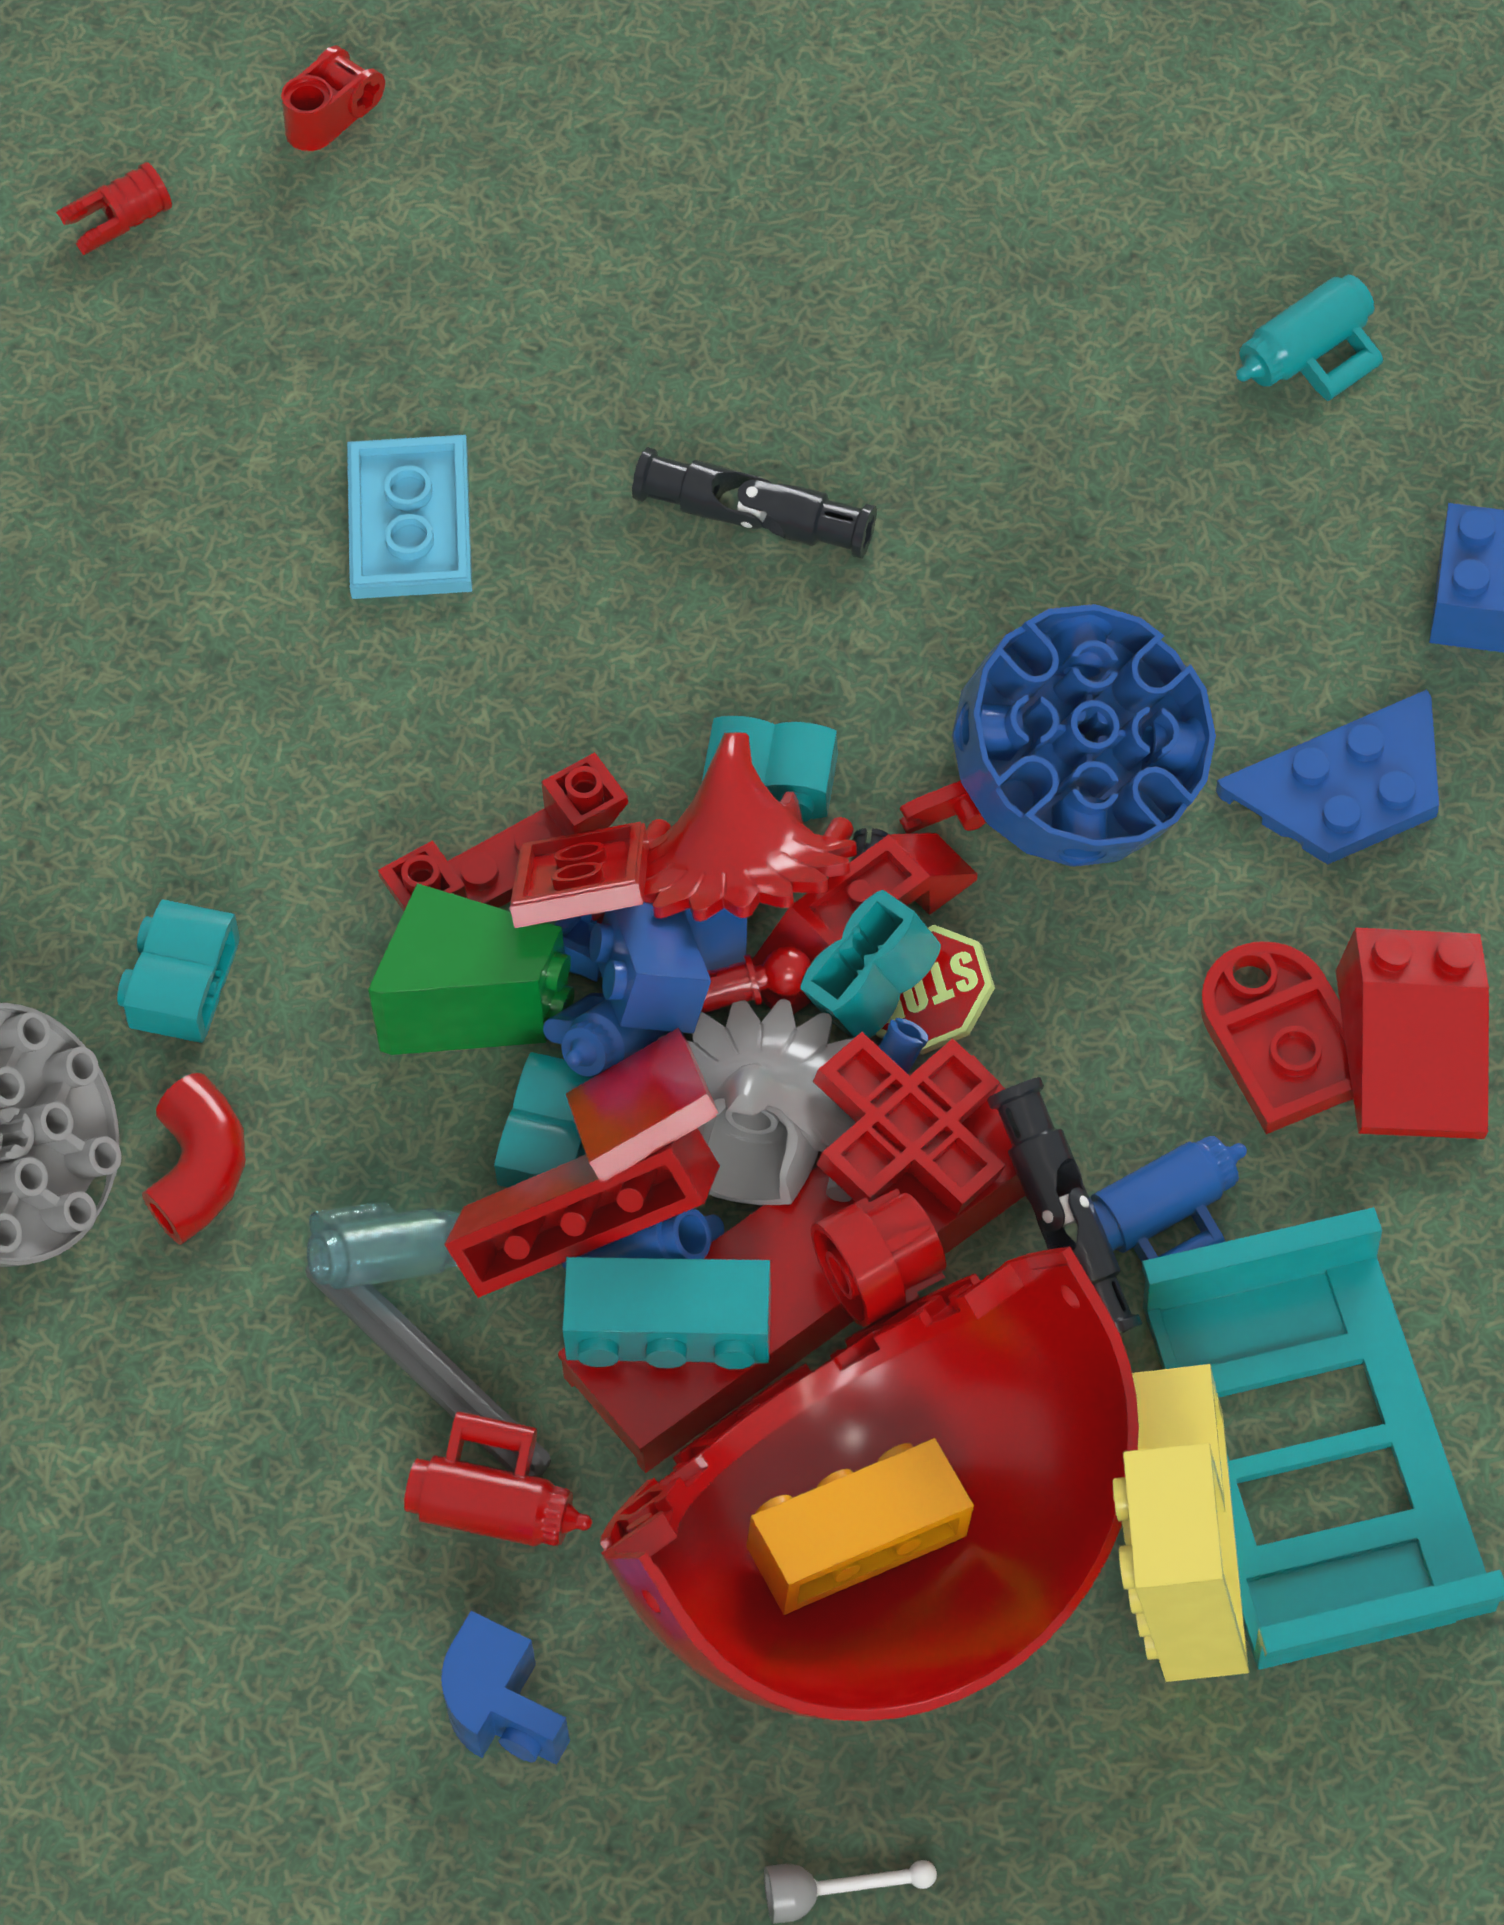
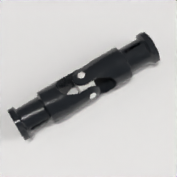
M646 447L640 455L632 485V497L634 500L643 502L647 497L680 505V510L684 513L751 529H769L773 534L799 543L814 546L820 541L847 548L852 551L853 557L861 559L866 554L873 537L877 517V508L874 505L866 504L861 509L830 501L827 493L800 486L772 484L770 481L758 476L696 459L691 464L660 457L656 449ZM738 489L737 496L739 502L737 510L730 509L719 502L722 495L729 490Z
M1041 1077L1021 1082L988 1097L987 1101L990 1109L998 1110L1011 1141L1012 1147L1008 1150V1154L1026 1198L1032 1205L1047 1249L1071 1247L1105 1304L1120 1334L1142 1324L1139 1314L1131 1313L1118 1282L1117 1276L1121 1269L1093 1202L1084 1187L1081 1172L1063 1129H1055L1040 1093L1044 1088ZM1073 1223L1077 1224V1243L1066 1233L1065 1226Z

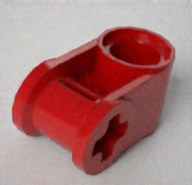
M338 45L324 50L314 63L297 77L288 81L282 88L281 101L287 141L294 148L301 151H315L329 145L360 117H364L378 104L385 89L384 75L373 68L365 70L352 62L349 53Z

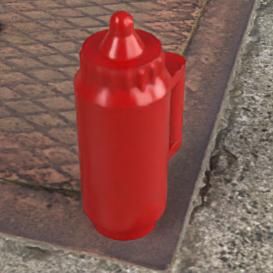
M457 1411L452 1425L446 1457L434 1455L431 1461L417 1458L409 1473L404 1497L405 1512L418 1514L420 1522L529 1546H537L542 1543L558 1546L563 1543L566 1533L575 1529L585 1531L592 1526L591 1517L580 1513L573 1506L572 1491L555 1486L549 1479L529 1475L537 1439V1428ZM464 1440L519 1452L515 1472L461 1461Z

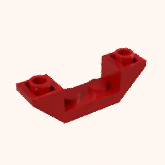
M594 752L541 781L544 809L448 861L432 840L380 868L378 874L403 911H405L417 883L499 908L511 901L520 848L523 846V843L608 828L628 805V796Z
M937 833L888 834L849 863V874L829 877L827 879L828 891L824 893H807L794 902V905L788 908L752 959L753 966L763 964L768 954L780 946H794L803 950L812 963L824 949L842 939L845 926L854 911L867 898L878 891H886L906 906L916 901L930 915L976 882L977 873ZM770 989L760 991L761 999L770 1009L779 1000H788L791 1004L793 1015L812 1002L803 991L794 996H781Z

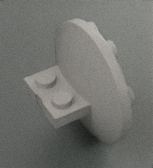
M0 1003V1267H11L45 1261L68 1250L81 1240L92 1228L107 1201L117 1169L121 1164L122 1156L119 1148V1128L115 1104L95 1054L86 1048L69 1029L49 1015L23 1005ZM107 1175L102 1197L96 1206L93 1199L85 1192L95 1177Z

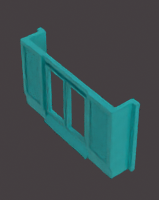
M1374 1207L1142 1261V1269L1145 1276L1143 1309L1162 1369L1210 1364L1218 1397H1223L1362 1364L1382 1421V1425L1234 1460H1229L1227 1454L1244 1629L1257 1670L1456 1623L1458 1620L1495 1612L1499 1602L1504 1601V1578L1501 1569L1486 1573L1377 1259L1382 1228ZM1391 1447L1411 1506L1410 1510L1260 1546L1256 1545L1238 1489V1483Z

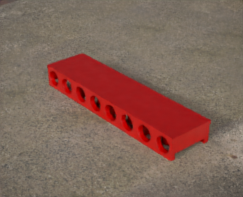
M972 1055V1057L980 1063V1061L974 1055ZM999 1084L994 1094L1004 1090L1005 1088L1001 1084ZM988 1101L961 1124L1006 1166L1000 1177L956 1216L909 1171L881 1195L883 1196L897 1188L900 1194L906 1192L912 1195L921 1205L934 1226L944 1254L1026 1196L1008 1154V1150L1012 1147L1011 1141L998 1110L990 1109ZM818 1166L810 1172L806 1182L791 1204L763 1205L711 1242L710 1250L706 1257L703 1258L770 1260L771 1316L769 1363H754L752 1366L743 1369H727L716 1365L714 1362H686L682 1366L675 1368H660L650 1365L647 1361H618L614 1365L607 1367H592L581 1363L579 1360H567L565 1348L558 1352V1357L562 1361L564 1379L571 1387L575 1386L637 1458V1464L645 1473L854 1321L840 1304L821 1269L812 1244L810 1229L812 1224L855 1203V1201L851 1199L846 1202H840L828 1197L826 1190L829 1176Z

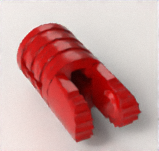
M145 162L139 165L137 170L126 173L124 177L111 181V184L107 186L102 185L62 207L56 213L64 225L79 222L102 208L108 221L88 230L77 240L76 245L84 256L129 232L131 227H136L142 224L144 220L153 218L158 212H165L171 209L172 201L157 171L150 163Z

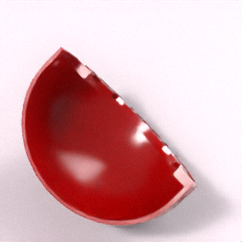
M1070 1246L1038 1251L1007 1260L981 1281L977 1274L974 1273L879 1319L844 1339L848 1347L833 1352L830 1355L831 1359L816 1370L811 1371L808 1365L804 1363L720 1420L673 1457L677 1465L672 1468L674 1471L661 1481L657 1482L655 1477L647 1480L612 1517L601 1536L600 1544L604 1549L601 1555L608 1564L622 1592L650 1631L694 1672L739 1698L779 1712L816 1719L847 1721L896 1719L928 1712L959 1701L993 1684L1021 1665L1043 1646L1073 1614L1093 1586L1111 1553L1122 1527V1521L1118 1522L1116 1514L1113 1478L1125 1477L1123 1452L1138 1450L1139 1436L1137 1395L1131 1365L1124 1344L1105 1304ZM935 1438L974 1505L967 1536L783 1615L746 1547L751 1515H754L764 1503L777 1496L790 1495L794 1498L815 1489L824 1478L836 1471L851 1469L855 1472L877 1463L884 1453L898 1445L910 1443L915 1447Z

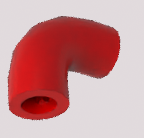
M193 1073L178 1080L167 1089L159 1100L156 1107V1117L178 1141L181 1147V1155L176 1166L167 1175L142 1192L144 1202L163 1230L179 1245H182L209 1225L233 1199L246 1163L244 1128L225 1096L202 1073Z

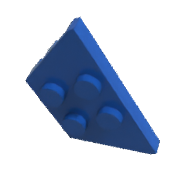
M1424 690L1218 779L1216 793L1226 803L1231 804L1235 800L1263 817L1262 825L1282 837L1295 839L1300 843L1303 850L1327 865L1437 817L1439 809L1431 695L1427 690Z

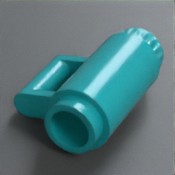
M1345 275L1342 278L1332 277L1253 332L1252 338L1240 348V359L1243 366L1236 372L1237 379L1244 382L1252 378L1259 385L1267 387L1279 380H1288L1298 372H1301L1311 386L1326 401H1330L1383 363L1381 352L1362 329L1366 326L1368 317L1373 314L1375 309L1374 301L1368 288L1360 279L1353 275ZM1344 340H1347L1356 354L1326 374L1316 360Z

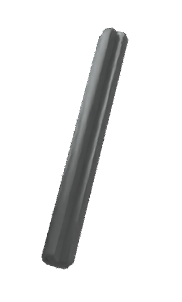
M321 1250L314 1255L313 1260L305 1270L307 1278L453 1418L456 1412L460 1411L516 1423L336 1250ZM536 1442L529 1475L540 1478L549 1467L551 1458L549 1453ZM481 1444L508 1471L515 1472L519 1452Z

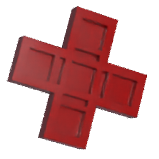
M861 1032L822 1065L813 1079V1083L856 1122L821 1153L816 1164L855 1202L867 1197L869 1202L877 1199L909 1171L957 1216L1000 1177L1006 1166L961 1124L982 1106L988 1097L994 1095L1000 1081L953 1038L909 1076L871 1039Z

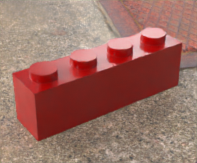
M698 1128L607 1181L599 1180L589 1164L587 1155H583L464 1206L444 1245L477 1298L566 1262L567 1257H578L703 1205L718 1173L720 1164Z

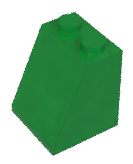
M417 883L368 988L380 1052L400 1055L546 1043L548 1039L543 1031L544 1023L572 1005L575 996L574 987L568 985L571 956L565 954L562 927L546 922L514 928L510 911Z

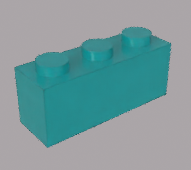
M567 1257L563 1315V1337L567 1360H579L581 1363L592 1367H607L614 1365L618 1361H647L650 1365L660 1368H675L682 1366L686 1362H714L716 1365L727 1369H743L752 1366L754 1363H769L771 1316L770 1260Z

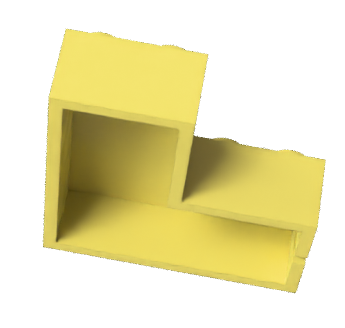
M1207 1364L1132 1373L1137 1395L1139 1422L1138 1450L1123 1452L1125 1477L1113 1478V1491L1118 1522L1122 1521L1126 1544L1119 1546L1122 1583L1124 1589H1128L1132 1614L1136 1613L1139 1635L1144 1637L1147 1659H1159L1166 1682L1247 1674L1249 1669L1224 1420L1211 1366Z

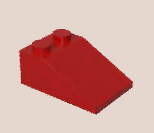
M1355 927L1335 972L1358 1134L1485 1139L1488 1134L1489 984L1481 935L1476 933Z

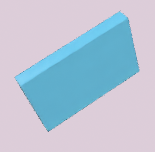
M466 435L347 442L351 598L472 592Z

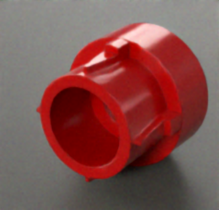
M898 1188L871 1202L865 1197L811 1225L812 1244L821 1269L842 1307L862 1327H866L918 1300L919 1291L945 1278L942 1272L946 1269V1258L934 1226L917 1200L909 1193L904 1192L900 1194Z

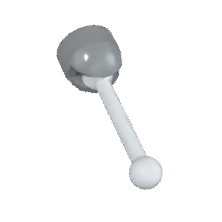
M926 1860L916 1861L911 1865L910 1869L816 1881L810 1872L799 1865L779 1864L765 1866L764 1868L765 1894L772 1924L801 1919L810 1911L816 1902L817 1896L909 1883H912L917 1888L926 1889L934 1884L937 1877L934 1865Z

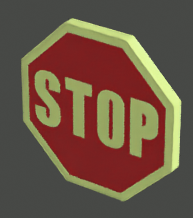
M936 925L927 927L941 944L940 952L934 965L919 983L900 994L899 1002L891 1018L876 1033L879 1038L883 1039L890 1021L895 1020V1018L914 1022L928 1035V1042L920 1052L922 1055L944 1046L952 1038L956 1041L970 1035L995 989L980 942Z

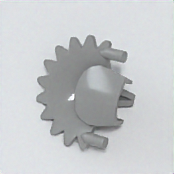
M786 999L779 1000L762 1022L745 1000L732 1003L726 1027L705 1013H700L695 1032L692 1033L693 1042H687L691 1047L718 1110L717 1117L698 1127L720 1164L708 1195L734 1202L757 1205L791 1204L806 1182L819 1151L823 1152L856 1123L813 1083L818 1069L854 1039L829 1043L832 1018L828 1013H820L797 1028L791 1004ZM829 1177L826 1190L827 1196L840 1202L851 1200L852 1198Z

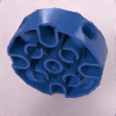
M1096 604L1051 608L1006 634L988 653L961 690L952 733L961 783L986 823L1026 854L1071 867L1118 862L1156 840L1173 826L1206 784L1216 738L1207 689L1192 665L1190 664L1186 667L1177 652L1161 640L1164 637L1162 633L1140 617Z

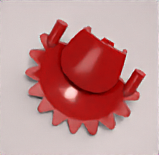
M741 732L724 733L693 801L679 820L671 827L667 821L655 819L646 828L649 849L643 902L653 903L654 917L665 918L690 908L695 921H705L723 908L736 917L746 918L753 914L759 903L780 908L792 907L794 905L793 892L824 893L828 891L827 877L842 876L850 873V864L847 858L857 855L856 842L850 840L854 831L853 825L844 817H836L830 822L823 836L814 834L803 824L799 802L795 793L786 792L779 802L761 781L752 764L749 736Z

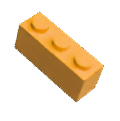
M935 1438L915 1447L910 1443H905L888 1450L879 1458L877 1463L855 1472L851 1469H842L830 1474L811 1491L794 1498L790 1495H781L767 1501L758 1508L754 1515H751L746 1547L780 1610L785 1615L966 1537L974 1505Z

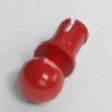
M780 946L771 951L764 959L763 964L753 966L751 956L747 954L743 955L744 961L714 970H707L711 983L701 1012L717 1010L743 1000L747 1002L754 1000L755 1005L762 1004L760 991L770 989L781 996H794L802 991L800 989L807 969L811 965V961L801 949L794 946Z

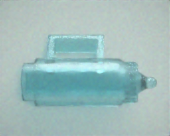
M386 1202L313 1212L309 1218L312 1234L307 1244V1261L311 1275L320 1285L330 1284L334 1289H345L442 1273L448 1267L457 1266L444 1244L460 1214L450 1210L438 1211L434 1208L397 1213Z

